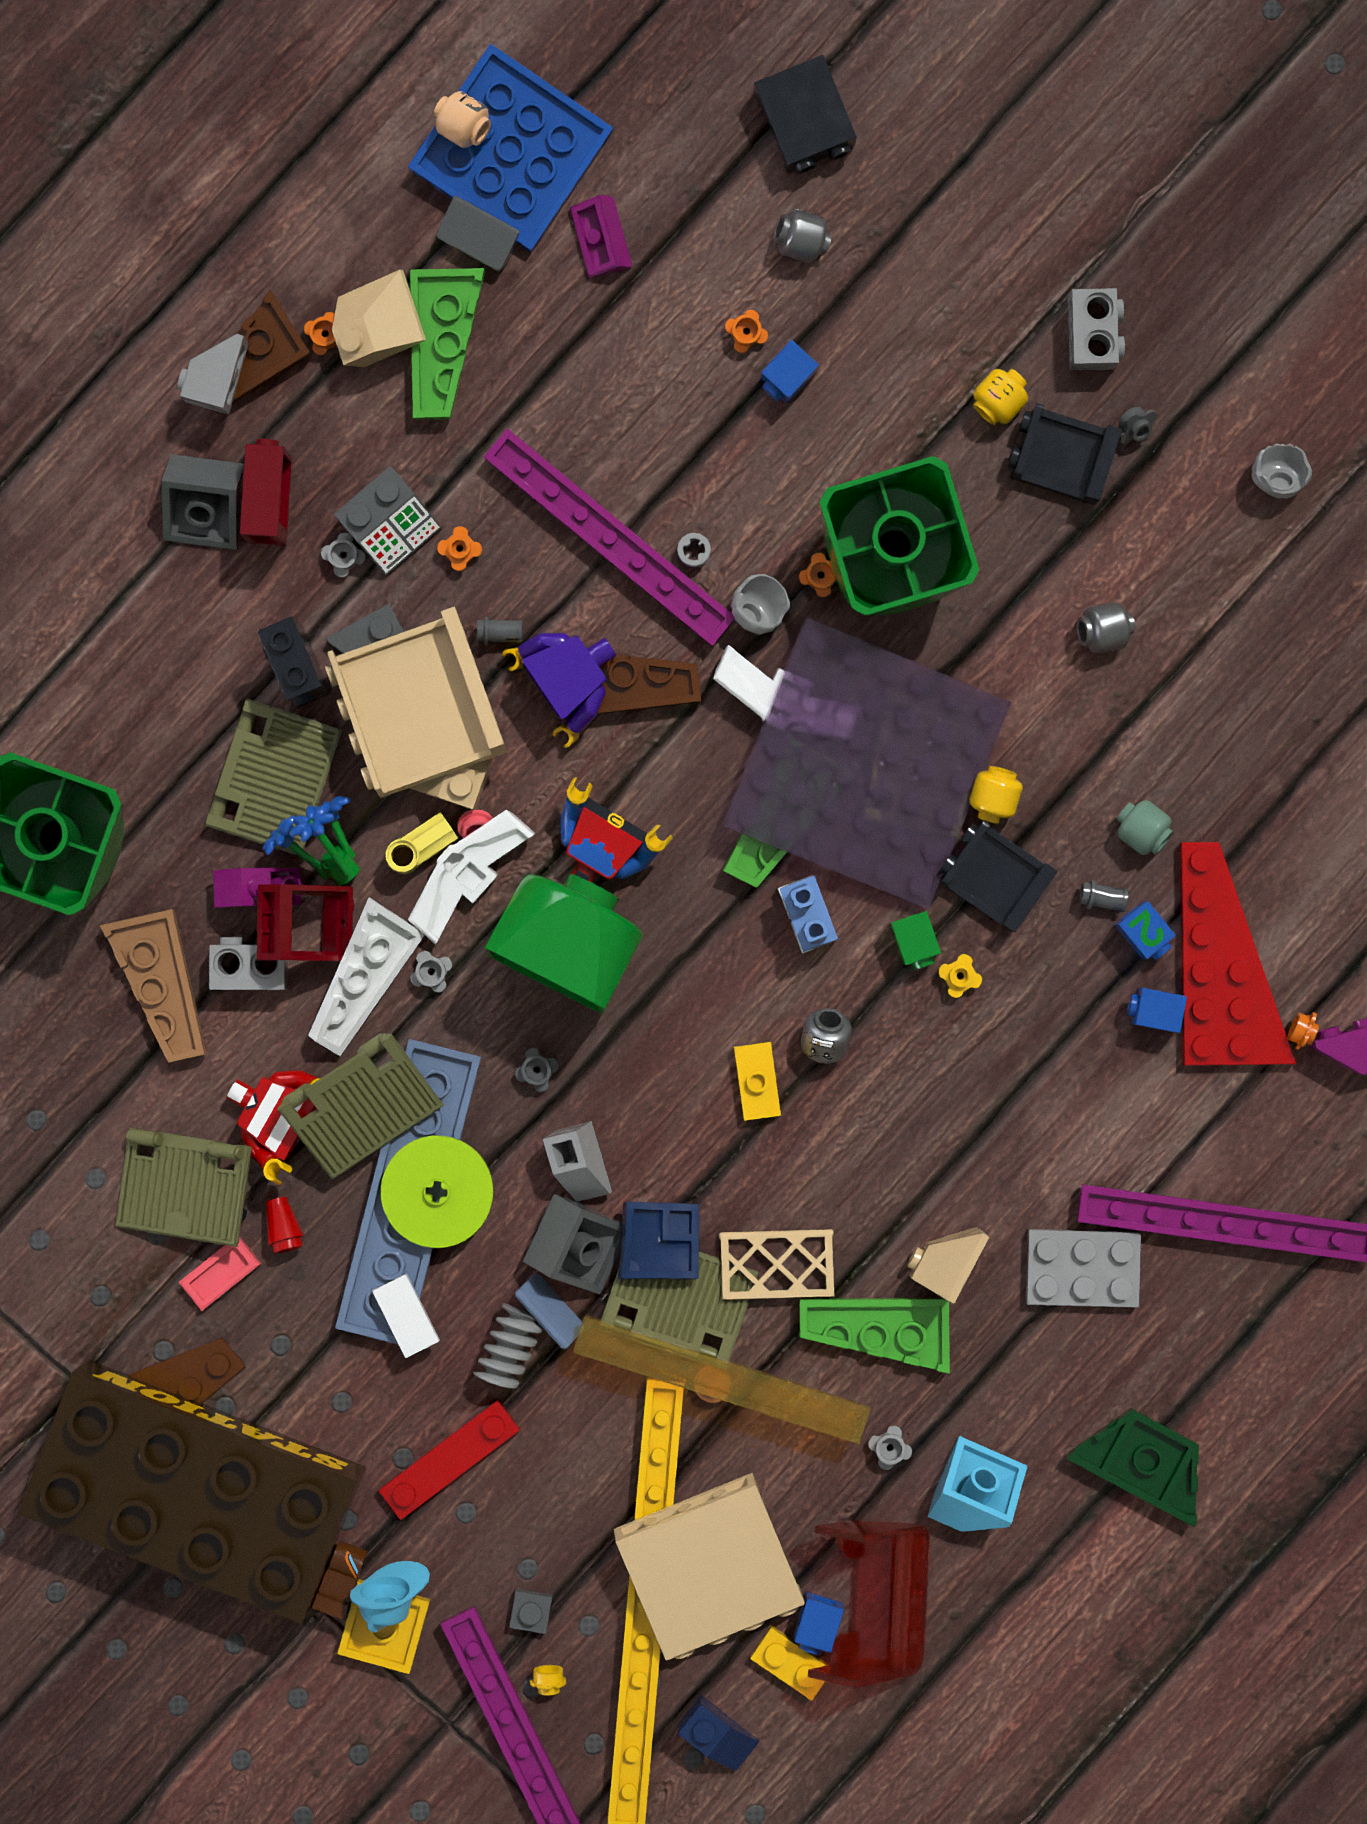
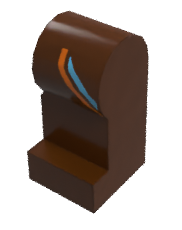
M339 1540L312 1609L342 1620L345 1618L351 1603L350 1593L357 1585L367 1550Z

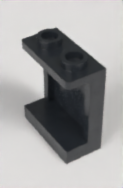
M823 55L754 82V96L758 105H761L784 159L786 173L796 171L797 174H803L817 167L816 162L827 157H830L831 160H838L852 152L851 148L855 146L857 136Z
M1039 403L1035 404L1032 412L1025 410L1019 432L1025 433L1021 447L1014 445L1008 467L1014 469L1011 479L1096 505L1101 499L1122 429L1111 425L1102 428L1043 409L1044 405Z
M288 617L258 631L284 697L287 700L292 699L295 707H301L331 694L304 627L294 617Z
M981 821L978 826L971 823L960 839V842L964 844L962 850L957 857L950 854L938 872L944 875L939 883L1009 932L1016 933L1058 871L1047 863L1040 862L991 828L990 824L986 821Z

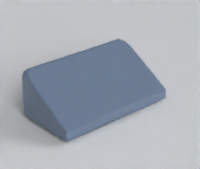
M534 1274L516 1290L515 1296L562 1349H566L584 1330L583 1322L540 1274Z

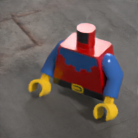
M577 777L572 779L567 789L568 797L560 819L561 843L567 848L566 854L578 861L572 872L573 875L579 876L591 883L597 874L610 881L613 878L624 880L645 870L658 855L659 851H662L672 841V835L665 841L657 838L656 831L660 828V825L654 826L646 833L590 799L589 795L593 785L589 783L586 791L582 792L575 787Z

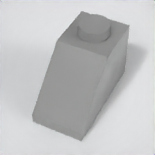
M235 334L191 359L188 369L183 368L179 376L177 389L181 391L180 397L186 403L229 414L249 345L246 338Z

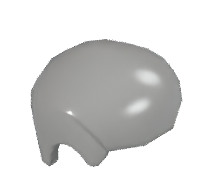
M757 574L748 577L735 590L730 606L735 621L742 628L761 635L773 631L774 628L782 623L784 615L790 608V601L785 588L775 578L765 574Z

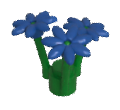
M338 796L331 802L324 801L321 806L314 807L309 805L306 809V816L294 815L288 819H283L278 826V830L271 831V838L264 843L263 851H265L266 855H269L276 845H281L284 849L288 847L312 866L323 880L330 877L337 886L348 883L358 874L360 868L353 859L356 854L349 846L337 820L340 817L337 811L342 809V805L351 802V799ZM330 823L340 847L332 845L324 833L323 824ZM301 834L302 842L307 841L311 835L317 836L327 851L322 857L323 864L293 841L294 836Z

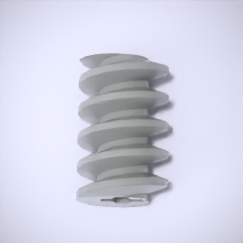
M503 1303L502 1307L510 1315L509 1317L496 1318V1321L504 1329L503 1331L491 1330L490 1335L498 1341L497 1345L485 1344L484 1348L492 1355L491 1359L479 1358L478 1362L486 1370L485 1372L473 1373L491 1384L504 1388H517L520 1382L512 1374L520 1375L524 1373L525 1367L518 1360L527 1361L530 1359L531 1354L525 1347H535L537 1340L530 1333H541L543 1327L532 1314Z

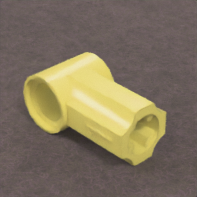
M440 812L401 839L393 841L386 850L387 863L394 872L409 874L414 872L419 865L457 841L458 837ZM400 847H408L413 851V860L407 866H398L393 861V854Z

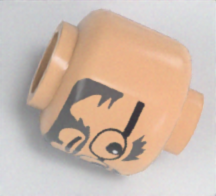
M462 91L455 92L449 97L443 96L434 109V116L437 117L435 124L437 132L461 148H468L473 144L479 145L490 130L491 120L488 119V108Z

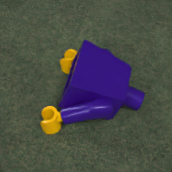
M540 633L522 643L519 647L504 650L502 656L507 657L514 654L516 657V663L513 667L508 668L509 671L523 668L526 670L562 724L553 731V736H557L561 731H565L568 734L569 741L563 746L567 748L578 740L580 732L596 717L606 695L603 686L606 683V677L599 667L616 657V654L605 638H602L586 649L578 636L570 637L565 633Z

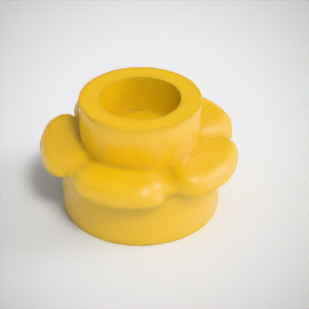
M542 1665L534 1668L533 1679L530 1680V1685L537 1687L538 1693L541 1695L558 1694L560 1688L566 1685L563 1668L557 1665Z

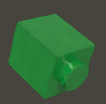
M927 911L889 923L903 965L912 963L914 970L935 963L933 956L941 954Z

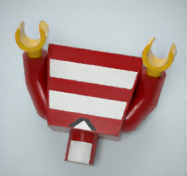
M302 1070L276 1071L270 1077H262L256 1089L237 1079L226 1097L228 1100L244 1108L237 1121V1124L241 1127L240 1136L246 1146H252L251 1157L263 1169L264 1176L278 1185L282 1184L277 1179L278 1171L280 1169L289 1173L292 1171L291 1166L280 1161L279 1158L283 1161L288 1159L300 1138L277 1108L282 1104L281 1101L284 1100L285 1096L303 1084L311 1083L312 1085L321 1079ZM308 1099L295 1109L303 1118L312 1112L315 1105Z

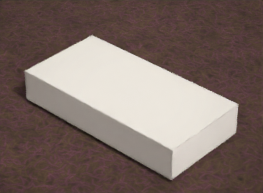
M407 1273L372 1291L405 1358L440 1341Z

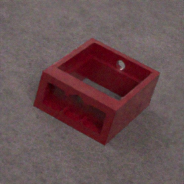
M260 438L256 439V444L245 445L240 535L250 544L287 546L293 458L284 446H278L279 441L274 439Z
M289 884L258 885L257 960L341 961L353 934V887ZM292 895L323 896L322 951H292Z

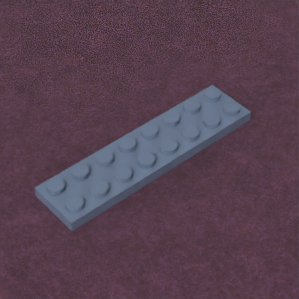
M414 1039L408 1040L405 1053L444 1106L381 1147L335 1327L343 1331L398 1344L372 1291L407 1273L420 1299L433 1248L417 1245L407 1240L391 1225L381 1201L382 1178L392 1157L402 1147L416 1139L426 1136L443 1135L461 1140L482 1058L481 1056ZM435 1181L433 1187H427V1193L433 1195V1201L439 1202L441 1196H447V1190L441 1187V1182Z

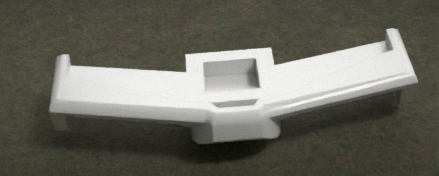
M729 645L724 650L713 678L762 718L763 723L780 731L787 729L848 740L863 706L808 697L807 695L812 683L780 668L776 670L771 680Z
M505 810L458 843L449 845L437 859V865L408 921L436 945L462 894L473 903L498 875L488 865L529 839L535 833L517 816Z

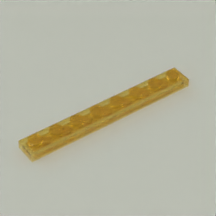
M587 1315L584 1316L573 1353L857 1444H860L871 1410L868 1405Z

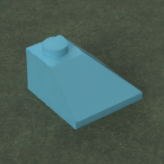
M959 1436L935 1489L927 1517L961 1532L1010 1527L1027 1465Z

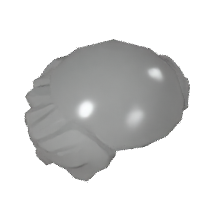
M1276 443L1273 447L1267 446L1259 452L1252 466L1251 476L1256 486L1268 495L1287 499L1297 495L1309 483L1312 469L1302 449L1297 446L1293 447L1292 444L1280 445Z

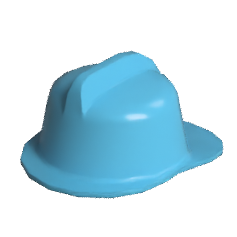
M399 1561L385 1565L363 1583L353 1588L350 1593V1599L359 1606L360 1614L364 1621H366L369 1631L375 1633L386 1626L403 1622L409 1614L412 1598L428 1584L430 1573L424 1565L418 1562Z

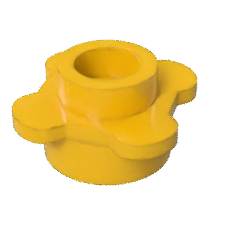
M962 954L958 957L957 961L949 965L942 964L939 968L938 974L941 978L945 979L946 984L949 986L948 993L952 997L959 998L962 996L963 991L971 987L978 988L982 983V977L972 967L973 960L969 955ZM959 972L963 973L964 975L963 979L961 980L957 978V974Z

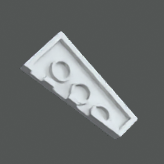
M369 897L308 1036L315 1042L341 1056L420 943L424 934L415 926Z

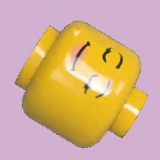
M994 369L974 390L973 396L976 402L973 404V407L992 425H995L997 422L1008 424L1028 402V394L1024 389L1027 382L1013 369H1010L1008 373L1001 369Z

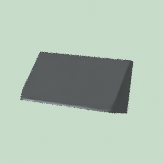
M455 195L440 224L436 237L492 269L501 271L512 256L520 230Z

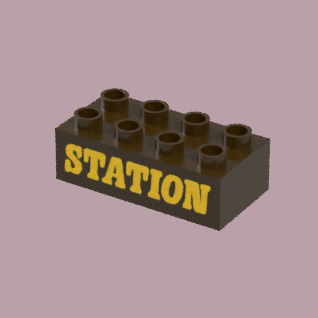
M88 1360L72 1371L17 1514L302 1624L313 1606L366 1466L203 1403L200 1404L192 1400H186L177 1394L127 1376L128 1374Z

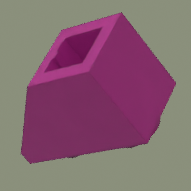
M300 868L213 870L214 907H257L258 885H301ZM292 895V905H301V895Z
M1367 1017L1353 1021L1354 1028L1340 1032L1339 1027L1334 1026L1317 1032L1318 1038L1314 1039L1312 1044L1309 1045L1311 1049L1356 1074H1367Z

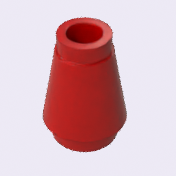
M287 1197L266 1201L268 1246H272L274 1254H281L303 1247L301 1238L304 1237V1234L288 1203Z

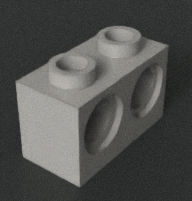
M1117 288L1072 289L1068 296L1070 371L1114 370L1119 363V359H1124V336H1118V322H1123L1124 302L1123 299H1117ZM1091 303L1102 305L1106 316L1102 319L1092 318L1087 311V306ZM1092 340L1103 342L1106 346V354L1104 356L1093 355L1089 351L1088 342Z
M220 937V945H210L209 990H289V960H277L276 970L268 975L263 973L259 967L257 945H242V937ZM228 953H234L240 961L239 969L234 974L226 973L222 967V960Z

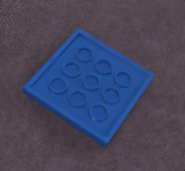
M490 43L459 89V91L468 94L488 108V119L491 120V127L487 136L477 146L473 144L468 148H461L440 135L435 125L409 163L408 170L449 198L453 199L456 195L520 230L516 243L532 253L612 134L613 127Z

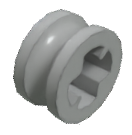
M689 533L679 541L677 552L680 561L684 565L697 568L708 561L711 548L705 536L699 533ZM690 541H698V547L704 546L705 553L698 554V560H690V554L684 555L683 549L690 547Z

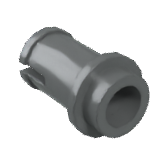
M484 616V620H477V642H484V646H488V642L521 644L522 620H488V616Z
M1092 879L1089 883H1082L1079 893V904H1084L1086 909H1091L1092 906L1124 912L1128 899V889L1099 885Z

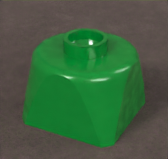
M931 456L828 487L820 500V510L830 562L844 597L851 608L866 616H879L912 610L942 599L972 584L979 571L977 559L948 464L941 459ZM896 530L902 532L910 541L911 549L909 555L897 558L885 553L879 544L881 536L888 531Z
M11 752L0 757V891L67 915L84 909L112 875L121 852L124 822L122 805L116 791L92 780ZM58 821L62 829V839L59 846L50 853L41 843V831L49 822Z
M528 874L524 876L485 946V950L492 959L604 1015L643 934L641 929L634 923L613 911L619 898L594 883L579 876L568 874L562 885L539 875Z

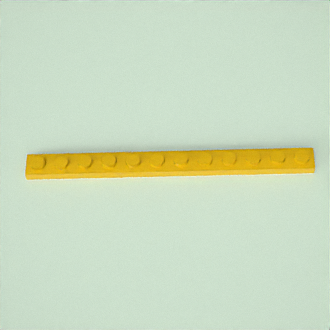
M647 1378L635 1520L669 1507L674 1503L684 1381ZM629 1577L608 1824H645L661 1648L631 1577Z

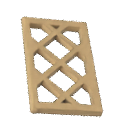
M833 1230L720 1232L722 1300L834 1297ZM824 1237L825 1250L817 1259L800 1244L805 1238ZM786 1238L792 1245L778 1260L761 1246L766 1239ZM747 1239L753 1246L737 1261L729 1253L728 1240ZM795 1249L812 1263L798 1279L782 1265ZM756 1250L773 1264L759 1281L742 1266ZM824 1258H825V1267L821 1264V1262H822V1260H823ZM729 1261L734 1265V1267L730 1271ZM817 1268L826 1276V1289L808 1290L802 1282ZM778 1269L793 1285L788 1290L769 1291L763 1283ZM737 1270L754 1284L749 1291L730 1292V1278Z

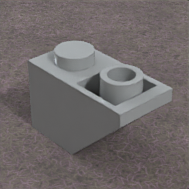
M592 1121L558 1129L543 1138L553 1175L576 1202L612 1193Z

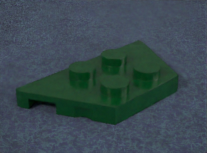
M1130 1408L1066 1455V1458L1071 1462L1195 1527L1197 1523L1196 1492H1198L1197 1464L1199 1463V1444Z

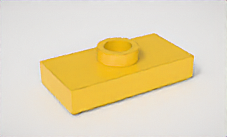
M771 1042L735 1046L734 1051L744 1121L781 1116Z

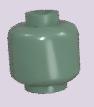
M1143 800L1136 806L1131 802L1128 803L1117 817V821L1121 823L1118 829V837L1141 855H1147L1151 852L1156 855L1167 844L1174 833L1170 829L1172 824L1171 817L1148 800Z

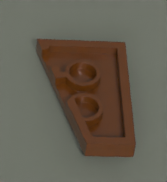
M271 290L263 298L262 304L251 317L248 316L241 325V329L237 332V334L246 338L249 345L232 404L311 356V353Z
M221 1337L127 1376L177 1394L186 1400H192L201 1404L242 1370L246 1364L225 1339Z

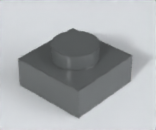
M516 1588L509 1628L546 1634L553 1594Z

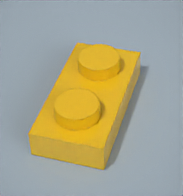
M770 1625L751 1653L750 1659L812 1701L833 1671L832 1666L816 1655L800 1649V1644Z

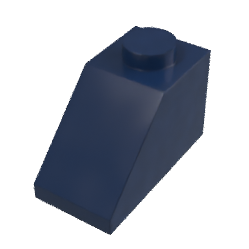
M700 1694L678 1723V1735L706 1757L735 1771L739 1769L759 1743L755 1736L702 1694Z

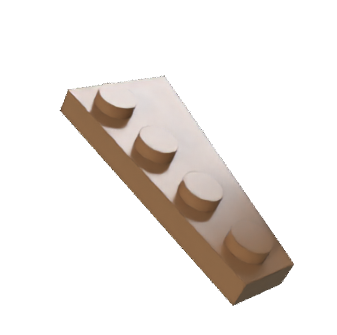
M175 909L100 925L168 1063L207 1054Z

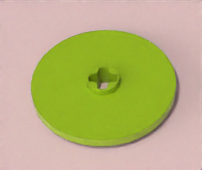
M443 1135L422 1137L402 1147L388 1163L381 1183L382 1206L391 1225L407 1240L429 1248L453 1246L471 1237L486 1220L493 1201L491 1173L481 1155L467 1143ZM435 1181L441 1182V1187L448 1192L447 1196H441L439 1202L433 1201V1195L427 1193V1187H433Z

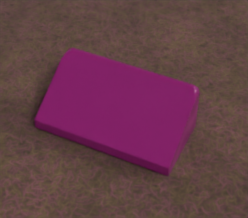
M597 195L570 207L590 279L632 267L617 207L612 196Z

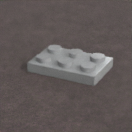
M1028 1229L1026 1304L1139 1307L1141 1233L1134 1231Z

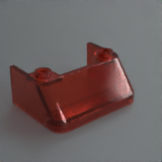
M847 1520L817 1525L815 1527L816 1534L836 1537V1544L840 1554L843 1557L854 1559L851 1631L843 1632L835 1639L832 1652L830 1653L831 1665L808 1669V1677L860 1688L916 1674L922 1666L925 1647L930 1536L927 1528L912 1523Z

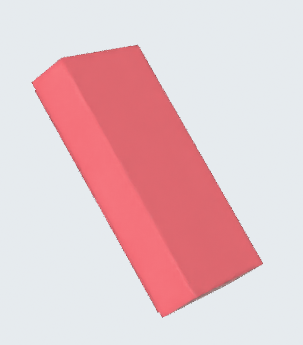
M239 1236L238 1247L224 1245L179 1281V1284L200 1310L203 1311L258 1267L261 1262Z

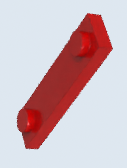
M497 1399L379 1488L378 1491L399 1519L402 1520L520 1431V1427L499 1399Z

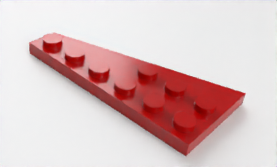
M1181 842L1182 996H1187L1182 1020V1065L1296 1064L1220 843Z

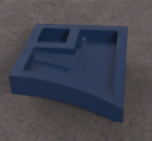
M624 1202L618 1279H699V1204Z

